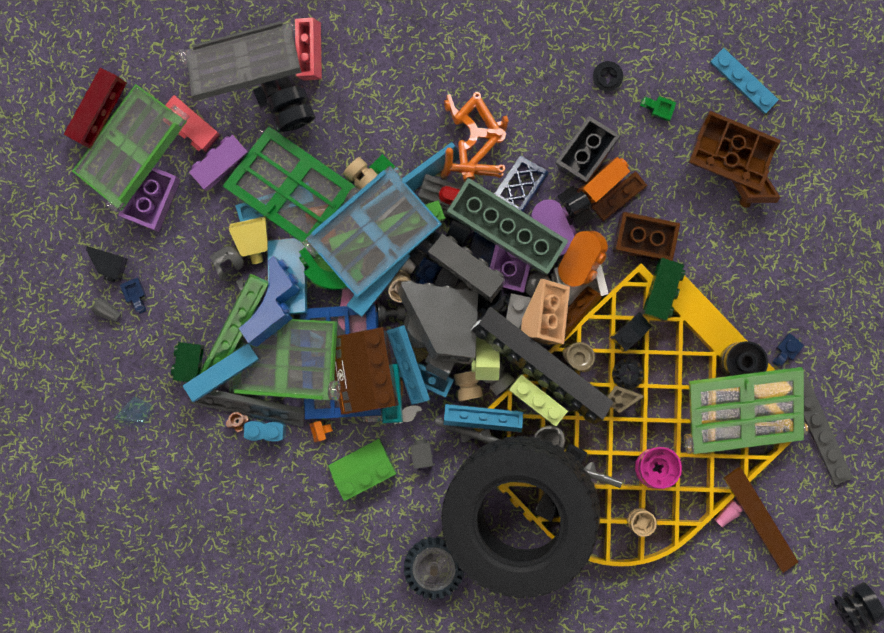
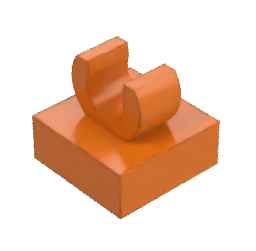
M321 421L309 424L314 442L325 440V433L333 431L331 424L322 426Z

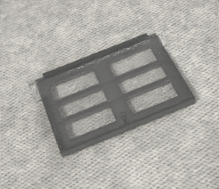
M282 21L194 44L192 49H179L182 65L184 68L188 67L193 101L242 88L248 89L250 86L302 73L293 36L295 34L294 22L282 24Z

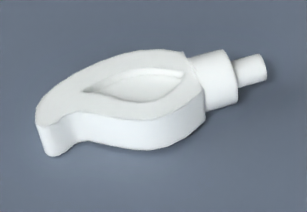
M414 405L403 409V422L412 421L416 412L422 410L421 407Z

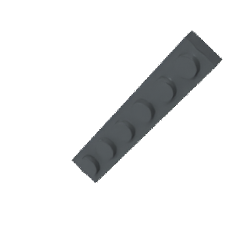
M804 372V420L833 484L838 485L853 478L806 372ZM793 380L787 381L788 384L792 387L791 391L793 393Z
M213 390L196 402H192L190 399V404L233 413L239 412L242 415L303 427L305 421V408Z

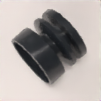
M865 582L851 589L854 598L847 592H844L842 597L838 595L834 598V603L841 619L853 633H861V628L864 630L869 628L866 619L874 625L884 620V608L876 594Z

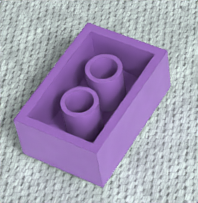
M139 164V167H138V169H137V172H138L139 169L141 168V166H142L141 164ZM153 167L124 209L120 210L119 216L160 232L181 179Z

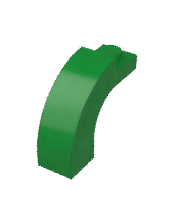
M306 247L299 251L301 254L299 259L305 267H310L304 271V274L320 287L330 290L348 289L334 271H326L320 268ZM356 265L347 271L358 284L365 279Z

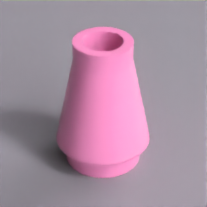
M732 499L720 511L715 521L721 527H724L742 515L741 512L743 510Z

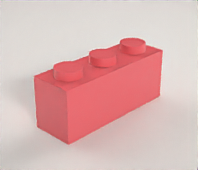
M313 17L295 19V46L302 72L296 74V77L304 81L321 80V23Z
M175 95L165 105L187 121L178 134L184 139L186 137L191 139L192 142L190 144L198 151L202 149L206 152L220 136L214 128ZM167 118L163 120L170 127L173 124Z

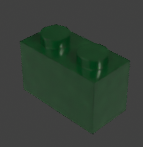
M178 342V345H175L174 357H176L175 364L171 367L173 380L189 382L200 375L204 345Z

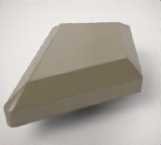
M615 386L607 397L613 401L611 407L618 413H621L643 398V395Z

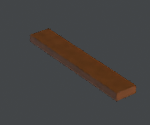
M738 467L723 477L779 570L784 573L798 563L797 558L742 468Z

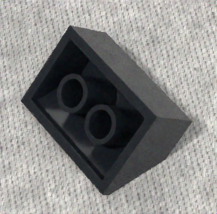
M588 116L555 163L558 169L569 177L588 183L621 135Z

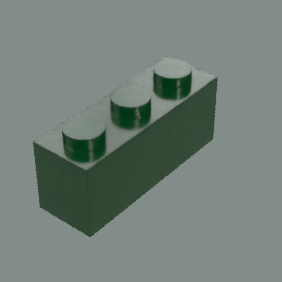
M665 258L658 260L642 315L661 321H667L668 318H671L674 307L671 306L673 300L677 299L680 291L677 287L679 281H682L685 276L684 264Z

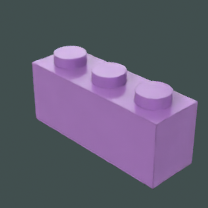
M233 135L225 137L220 142L221 145L207 152L205 159L201 162L197 161L192 165V170L189 173L205 191H209L237 167L248 154L246 149Z

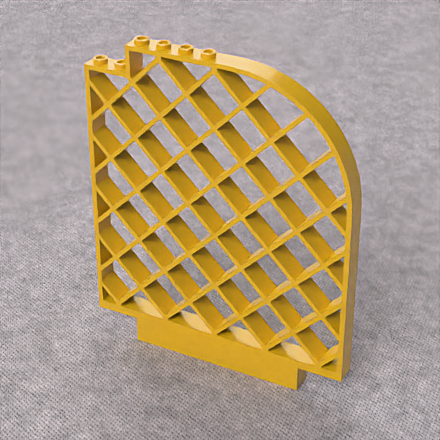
M642 263L594 306L564 339L565 342L576 331V343L581 342V326L588 319L609 320V349H593L594 353H609L608 383L589 382L592 386L608 387V395L617 386L612 377L615 353L642 354L643 380L639 386L635 387L641 388V395H643V398H641V417H613V408L610 407L607 416L602 420L607 421V450H582L587 452V454L606 455V475L612 477V455L639 456L647 450V422L674 423V452L679 458H707L706 487L680 486V478L673 486L664 489L648 488L640 480L639 485L622 484L621 488L609 484L594 483L596 489H606L605 518L600 517V523H605L604 559L590 556L588 561L609 566L640 565L671 554L688 542L734 498L729 487H714V458L741 459L740 468H742L749 482H751L791 443L774 444V448L767 455L748 454L749 447L741 448V454L714 452L693 454L681 452V423H691L690 419H681L682 389H689V385H682V355L709 356V379L716 378V357L720 359L722 351L728 345L747 340L695 285L684 276L683 280L679 281L677 287L680 289L679 295L676 300H673L671 306L674 307L673 312L678 317H671L664 321L676 322V351L649 350V330L642 337V350L622 352L621 349H615V343L610 338L615 333V320H630L634 317L616 315V293L622 287L644 288V308L653 275ZM638 274L645 283L628 281ZM610 299V315H593ZM643 315L644 318H645L648 322H649V321H661V320H658V319L651 318V317H648V316ZM683 323L702 341L710 352L683 351ZM554 344L548 351L552 354L553 352H562L565 348H559L562 344ZM649 354L676 355L675 385L648 384ZM768 363L767 371H774L775 369ZM530 381L534 385H539L538 381ZM786 381L754 385V397L756 399L784 396L792 387ZM541 386V390L546 393V388ZM740 387L728 388V389H721V390H737V391H740ZM648 388L675 389L674 418H647ZM507 389L488 408L494 409L507 397V410L512 411V392ZM716 390L708 391V406L715 405ZM776 403L763 405L771 415L784 414ZM574 411V415H565L562 419L574 420L573 445L579 448V420L585 419L583 416H579L578 412ZM709 411L708 419H702V424L729 420H715V411ZM523 414V418L540 419V429L545 426V418L540 414ZM791 419L755 423V425L775 426V434L783 433V427L787 432H793V422ZM613 421L641 422L640 451L613 450ZM474 428L478 432L483 430L482 428ZM715 428L708 429L707 442H714ZM506 431V437H511V431ZM748 459H762L748 472ZM509 482L497 486L503 494L507 492L511 496L509 500L516 508L520 506L525 511L523 515L529 522L534 520L551 539L555 537L542 524L543 521L548 520L539 515L536 517L508 488L509 486H536L524 482ZM538 488V503L543 495V490ZM612 489L639 490V508L645 509L646 490L673 491L672 519H656L657 525H672V544L653 554L644 556L645 537L638 535V558L610 559L611 523L628 524L627 518H611ZM680 491L706 492V513L699 520H679ZM714 492H726L714 505ZM554 516L552 522H560V516ZM679 525L692 526L679 538Z

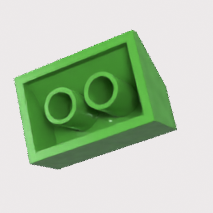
M380 439L328 465L344 501L397 473Z

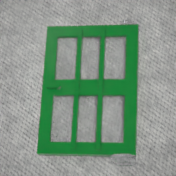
M268 126L267 129L262 128L257 135L258 141L224 183L223 187L310 249L312 245L306 239L312 235L311 232L360 190Z

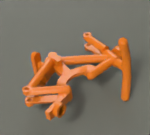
M475 92L459 111L453 104L451 94L447 95L446 100H444L446 112H451L454 124L464 123L469 128L470 138L466 142L464 140L458 142L460 164H453V149H446L445 164L441 178L447 179L451 171L461 173L464 182H466L467 178L474 180V175L502 178L505 171L504 165L497 166L478 163L496 143H501L505 140V132L509 122L508 117L503 116L501 122H496L479 92ZM474 108L477 109L488 129L477 128L475 122L468 116ZM477 138L488 139L487 143L468 162L467 151L471 150L475 145Z

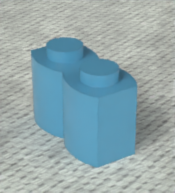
M251 421L244 425V438L257 441L265 439L275 442L285 439L286 424L281 422L265 423L263 421Z

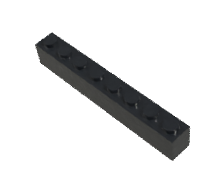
M489 307L482 313L471 329L479 339L485 340L495 351L507 357L509 362L516 364L526 375L538 381L540 386L547 388L556 398L568 404L570 409L581 414L587 422L595 425L604 420L613 404L611 399L492 307Z

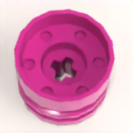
M655 447L647 449L639 455L635 464V472L640 482L648 488L664 489L673 486L679 480L682 464L674 451L665 447ZM655 465H660L658 472L653 471Z

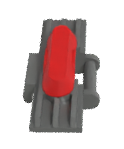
M426 174L418 198L428 204L439 200L441 208L444 209L445 219L455 220L446 213L465 182L459 179L456 185Z

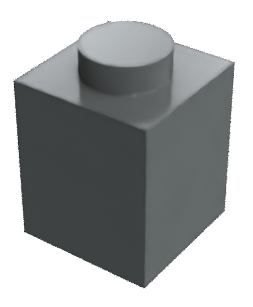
M426 439L415 440V444L411 445L414 469L433 466L430 442H426Z

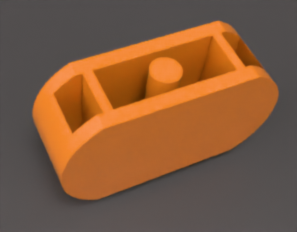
M582 231L575 234L558 267L559 277L566 285L573 287L589 284L596 278L598 273L596 270L605 261L608 250L607 241L602 234L596 231Z

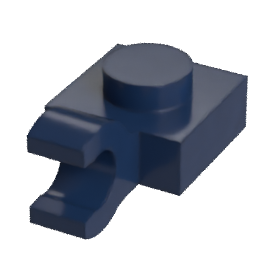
M424 257L415 272V275L418 276L415 283L425 284L430 282L433 284L442 267Z
M135 278L120 284L126 302H133L134 308L139 314L147 311L141 299L146 294L140 279Z
M788 333L776 347L780 353L772 362L778 367L779 365L782 366L787 358L793 360L804 344Z

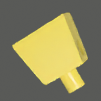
M266 217L230 224L229 231L240 255H250L252 264L263 262L261 252L268 251Z

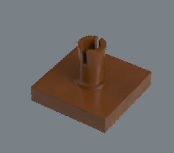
M768 177L761 192L733 182L742 197L739 203L745 208H749L752 203H778L781 198Z

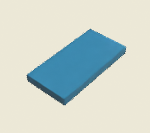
M295 238L268 241V260L273 256L279 260L283 259L289 266L288 272L298 279L299 283L297 285L301 289L285 302L290 309L289 314H306L307 276L304 274V271L307 270V267L299 259L301 257L299 251L306 246ZM268 265V284H269V265Z

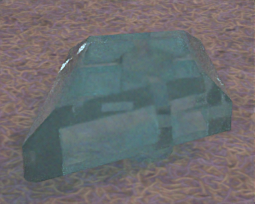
M134 397L115 416V419L144 422L152 404Z

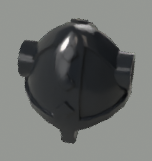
M501 289L492 302H490L478 293L477 310L483 313L489 307H492L499 313L506 304H509V295L507 293L504 294Z

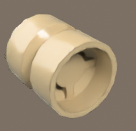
M360 157L355 159L343 172V175L350 182H355L354 186L359 191L378 175L372 168L368 169L367 163Z
M400 270L387 286L390 298L396 302H402L398 294L401 282L411 281L409 274L404 270Z
M470 371L454 375L455 385L460 386L457 393L459 401L483 397L482 388L477 385L480 380H475V372Z
M643 508L632 510L627 518L629 528L639 536H649L656 529V518Z

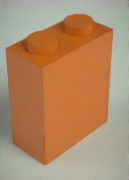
M618 157L610 160L591 177L588 183L583 184L577 190L578 193L583 191L591 204L596 203L630 172L628 163L623 158L619 159Z

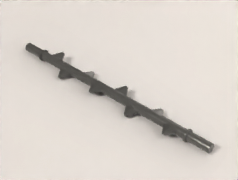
M436 418L434 425L448 429L452 433H459L463 443H466L471 438L490 444L492 441L498 440V438L491 436L490 429H483L481 432L462 426L443 425L444 420ZM590 462L584 467V470H587L591 479L597 480L599 483L603 482L621 488L622 480L596 472L594 462Z

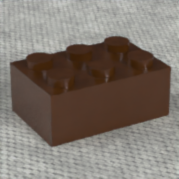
M622 212L619 218L613 252L656 261L660 258L673 261L680 223Z

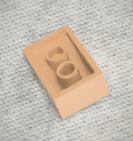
M540 279L522 318L521 331L539 343L547 345L564 344L570 287Z

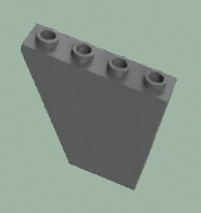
M401 282L398 294L432 360L471 364L476 354V334L471 329L477 322L478 293L471 289H453L451 286L438 287L431 283Z

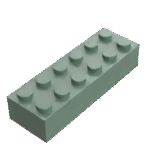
M467 178L446 213L545 276L549 273L568 242L564 237Z

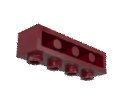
M100 68L63 135L91 149L127 82L117 75Z

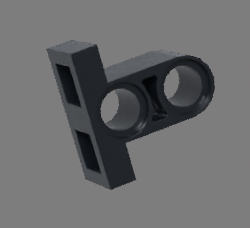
M288 76L261 83L260 87L253 89L260 108L268 105L266 99L269 96L285 88L292 87Z
M571 186L557 196L566 210H569L568 214L578 228L594 218L589 209L591 203L583 191L578 193L576 188Z
M434 231L409 253L411 256L409 259L419 267L423 258L429 256L428 251L441 235Z

